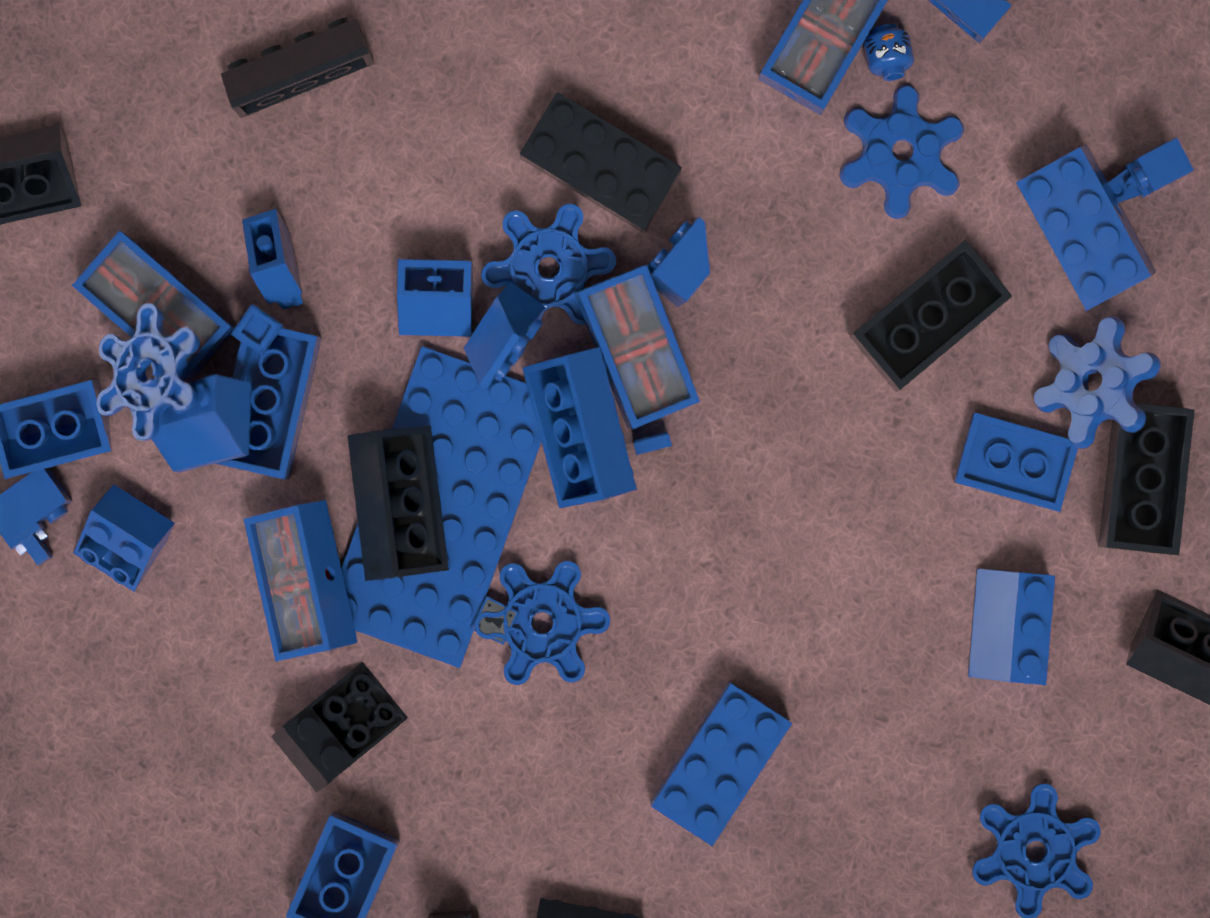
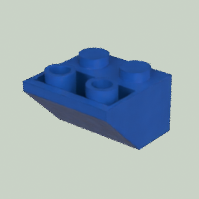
M700 217L693 223L686 220L668 240L673 244L670 250L667 251L663 248L647 265L656 290L676 307L686 303L710 274L705 221Z
M398 259L397 305L399 335L472 336L474 266L472 261Z
M512 282L496 297L464 347L477 380L485 389L495 378L500 382L511 367L515 366L524 354L528 341L534 338L543 325L539 317L546 307Z
M113 484L91 510L73 554L80 557L85 563L94 566L113 578L118 584L124 585L135 592L167 542L175 523Z

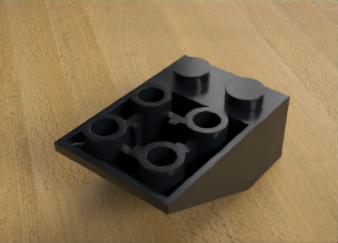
M362 662L283 725L271 737L317 793L408 719V717Z

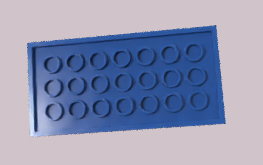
M421 346L392 429L431 426L449 570L365 581L359 527L357 524L342 566V574L355 631L461 668L474 632L471 627L487 596L542 441L526 383L505 376L501 382L495 378L485 389L479 384L470 363Z

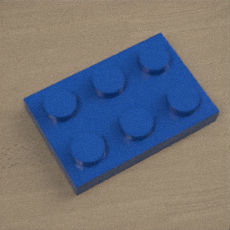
M973 413L953 483L1060 512L1078 448L1074 447L1067 438Z

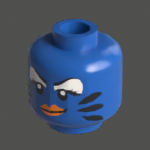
M885 24L872 29L871 35L864 42V50L870 73L882 76L885 81L901 79L905 76L904 72L912 67L915 60L908 32L899 29L896 24Z

